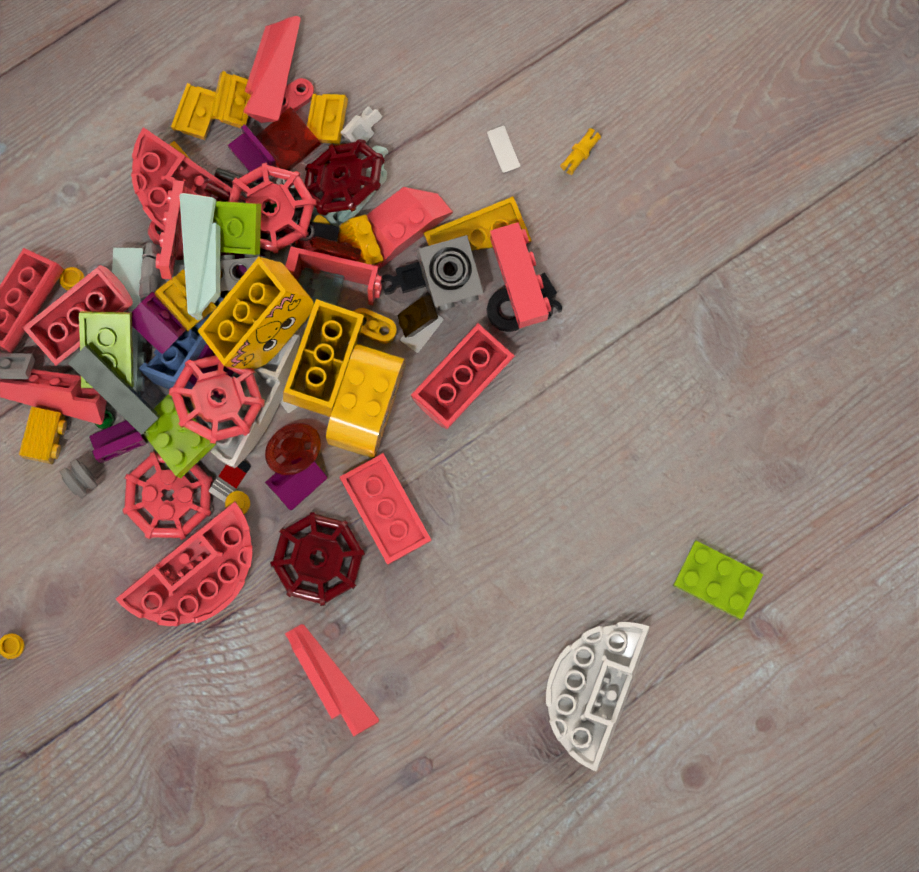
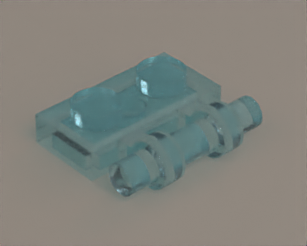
M304 268L298 283L307 294L309 288L315 289L313 303L317 299L338 306L345 279L344 276L320 270L317 280L312 278V269Z

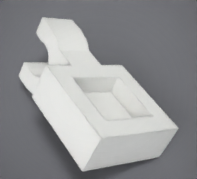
M367 107L361 116L355 115L340 133L349 143L356 142L358 139H363L367 142L374 135L371 127L383 116L378 110H372L370 107Z

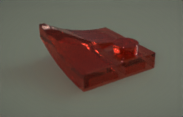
M316 236L308 241L297 240L295 244L296 248L357 261L361 258V249L352 247V244L347 242L338 243Z

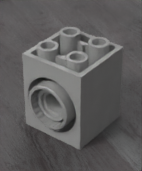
M467 235L415 250L428 296L431 295L435 307H438V310L455 307L454 302L459 300L464 304L479 300L478 295L483 294ZM446 262L451 263L454 268L450 276L445 275L443 272V266Z

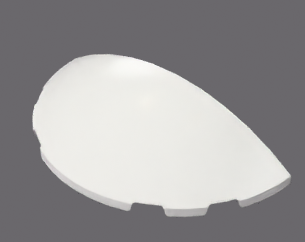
M294 334L271 361L262 367L254 369V376L261 397L265 400V405L260 409L251 425L249 434L216 441V445L211 449V453L220 461L236 468L261 439L283 398V391L298 351L299 335ZM234 372L232 377L238 378L240 375ZM246 381L242 382L241 386L244 395L251 397ZM222 394L219 399L213 396L211 398L220 403L224 396ZM243 404L240 408L238 415L242 420L248 412L250 405ZM198 416V421L201 425L211 429L212 423L206 422ZM232 420L218 423V430L233 427L236 424Z
M618 622L616 625L592 628L563 650L551 670L546 690V705L548 706L551 728L557 740L568 751V754L577 762L597 772L626 703L647 639L649 626L631 622Z

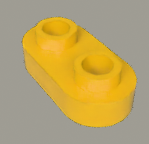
M357 308L353 311L364 315V319L367 321L362 326L360 335L382 344L390 343L395 339L397 329L391 319L366 308ZM386 328L389 330V333L381 335L380 330Z

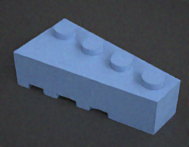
M218 298V300L214 303L216 308L224 298ZM213 311L189 332L186 330L163 354L156 349L153 352L155 357L148 364L144 362L139 370L154 384L167 389L172 388L184 369L185 362L189 359L192 361L197 360L206 345L198 330ZM188 381L184 388L192 389L194 385Z

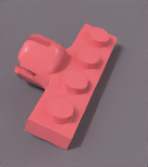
M174 181L173 189L168 191L167 203L170 206L169 211L164 212L163 223L166 227L165 231L160 234V247L162 249L161 254L157 253L156 269H160L162 279L172 280L176 257L177 260L184 259L179 197L181 193H186L184 181Z

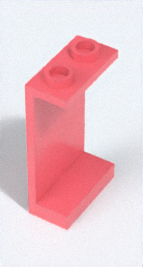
M290 247L285 266L298 283L301 272L304 270L368 285V305H373L375 298H380L382 276L379 275L378 266Z

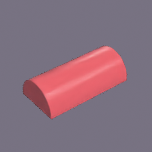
M25 248L22 249L0 284V349L7 353H13L25 334V330L22 327L35 318L64 271L58 263Z
M99 265L22 328L57 366L80 347L79 313L81 311L124 312L132 306L133 301L121 281L109 269Z
M477 323L411 394V398L432 420L441 427L448 429L509 364L515 355Z

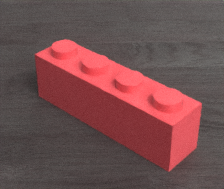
M519 222L491 230L490 241L519 329L546 321L548 319V312L551 311V306L548 298H543L541 289L544 288L540 274H535L533 266H536L533 252H528L526 246L529 243L526 230H521Z

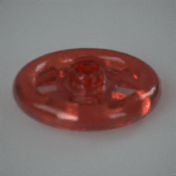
M292 423L282 427L273 434L267 443L265 460L268 467L280 475H294L304 471L313 464L321 449L320 435L314 427L306 423ZM300 432L303 435L301 438L294 437L295 433ZM282 439H284V441L281 444V448H278V444ZM311 442L310 449L305 450V443ZM282 455L286 460L280 464L276 459ZM300 457L302 458V460L298 463H292V461L297 460Z

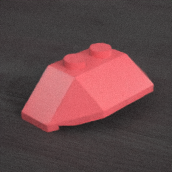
M403 187L367 214L384 260L375 265L378 266V270L424 236V232L433 229L453 213L437 193Z

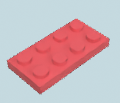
M384 453L339 477L387 565L432 541Z

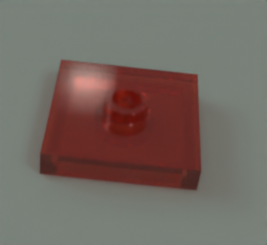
M291 106L280 115L278 121L272 122L256 136L275 159L277 167L288 171L293 169L322 144Z

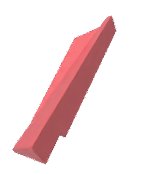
M299 16L288 17L265 27L245 88V92L250 94L251 97L243 113L260 123L279 120L301 20Z
M32 369L29 379H0L1 398L45 410L60 412L63 415L99 425L104 421L107 401L94 388H81V376Z
M301 624L285 633L295 655L331 719L342 715L353 736L360 734L379 722V718L305 625Z

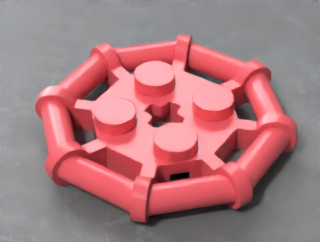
M262 163V166L238 179L234 178L232 181L233 186L228 202H238L241 191L247 194L246 203L261 204V232L271 234V241L260 238V248L273 251V254L278 253L279 250L301 238H306L308 235L307 230L313 209L317 203L316 199L312 198L298 171L292 172ZM269 176L287 181L284 185H277L269 181ZM261 177L264 178V182L251 189L246 186ZM292 185H294L302 200H294L289 191ZM265 203L276 204L275 212H264L266 208ZM303 207L298 225L293 221L296 208ZM288 226L295 230L279 240L276 238V233Z
M216 355L186 361L185 367L174 386L169 389V395L172 396L180 421L178 424L180 427H185L197 433L213 444L219 440L249 434L251 425L260 409L265 405V400L261 397L254 376L255 371L252 368L238 369L226 367L240 375L238 378L230 377L223 371V367L226 366L221 363ZM217 365L216 371L203 374L200 370ZM193 374L198 379L192 389L184 388ZM246 381L251 397L244 395L241 386L242 382ZM214 391H217L219 395L223 394L224 398L221 399L220 403L212 400L211 397L214 395ZM183 396L191 398L194 410L189 414ZM243 404L250 405L248 412L242 420L238 415L240 408ZM200 416L204 421L211 422L212 427L209 429L193 419ZM232 420L236 424V426L218 430V423Z
M155 451L150 452V456L129 475L126 474L124 478L126 479L125 506L122 509L124 515L127 514L142 530L145 538L186 539V535L207 516L210 517L212 513L210 511L211 493L209 489L213 478L208 476L196 463L190 471L198 481L191 483L185 476L180 479L171 470H162L160 463H165L164 460ZM153 465L155 466L156 473L146 482L139 480ZM136 485L143 487L142 502L135 504ZM201 487L200 506H197L193 500L194 490ZM165 490H174L172 494L173 501L162 500ZM145 508L154 517L152 523L149 524L138 510ZM191 509L197 511V513L194 516H192L182 526L180 519L184 517ZM160 521H174L176 528H157Z

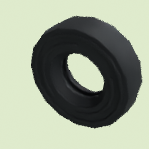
M506 288L500 289L488 301L486 309L488 319L498 330L504 332L517 331L519 327L516 318L507 319L499 313L500 305L510 301Z

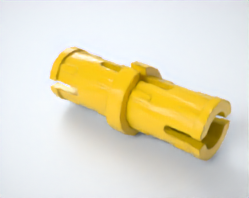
M589 128L587 130V133L580 142L573 145L569 156L561 163L560 167L563 171L566 170L569 164H572L568 168L567 174L573 175L583 159L586 160L590 156L589 152L601 139V135L598 132L590 139L595 132L594 129Z

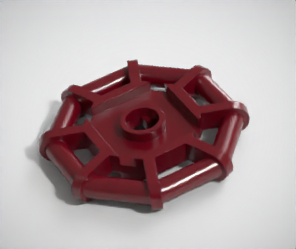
M363 139L337 145L332 143L328 145L329 148L315 161L306 165L304 184L312 198L316 199L317 205L315 208L320 215L326 216L331 212L346 210L353 212L357 210L356 207L373 191L379 190L381 186L379 183L381 168L385 160L382 154L375 152ZM360 154H364L366 156V158L362 160L360 158L358 159ZM372 167L370 177H366V170ZM320 191L324 193L321 200L315 195ZM345 198V201L332 202L333 199Z
M310 512V515L287 528H281L276 551L270 566L274 568L287 591L286 595L291 598L293 596L319 603L320 606H326V603L351 588L354 590L357 586L355 582L365 550L361 549L348 526L349 522ZM311 525L312 532L304 538L298 540L293 536ZM317 525L335 529V532L332 536L317 532ZM340 534H342L351 551L343 552L336 540ZM290 540L295 544L291 559H284ZM317 551L322 552L321 556L325 558L324 562L314 565V561L310 559L311 555H316ZM352 557L347 577L340 573L344 558ZM292 565L298 575L295 583L291 580L284 566ZM336 577L343 581L324 592L323 584ZM303 581L318 585L319 593L299 588Z

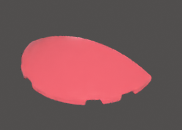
M143 127L132 153V184L135 194H137L143 206V210L163 231H165L166 227L163 223L164 212L169 211L170 206L167 203L168 191L173 189L174 181H184L187 194L210 197L211 194L204 191L208 182L231 193V187ZM240 194V199L246 201L247 198Z
M233 502L121 593L116 598L118 603L138 618H146L163 626H179L180 624L192 622L199 623L225 609L244 586L252 561L253 546L251 545L250 528L238 504Z

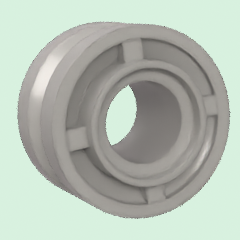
M74 459L70 462L71 469L64 467L59 472L68 488L82 499L87 495V488L94 490L98 485L95 482L96 478L82 462L80 463L77 459Z

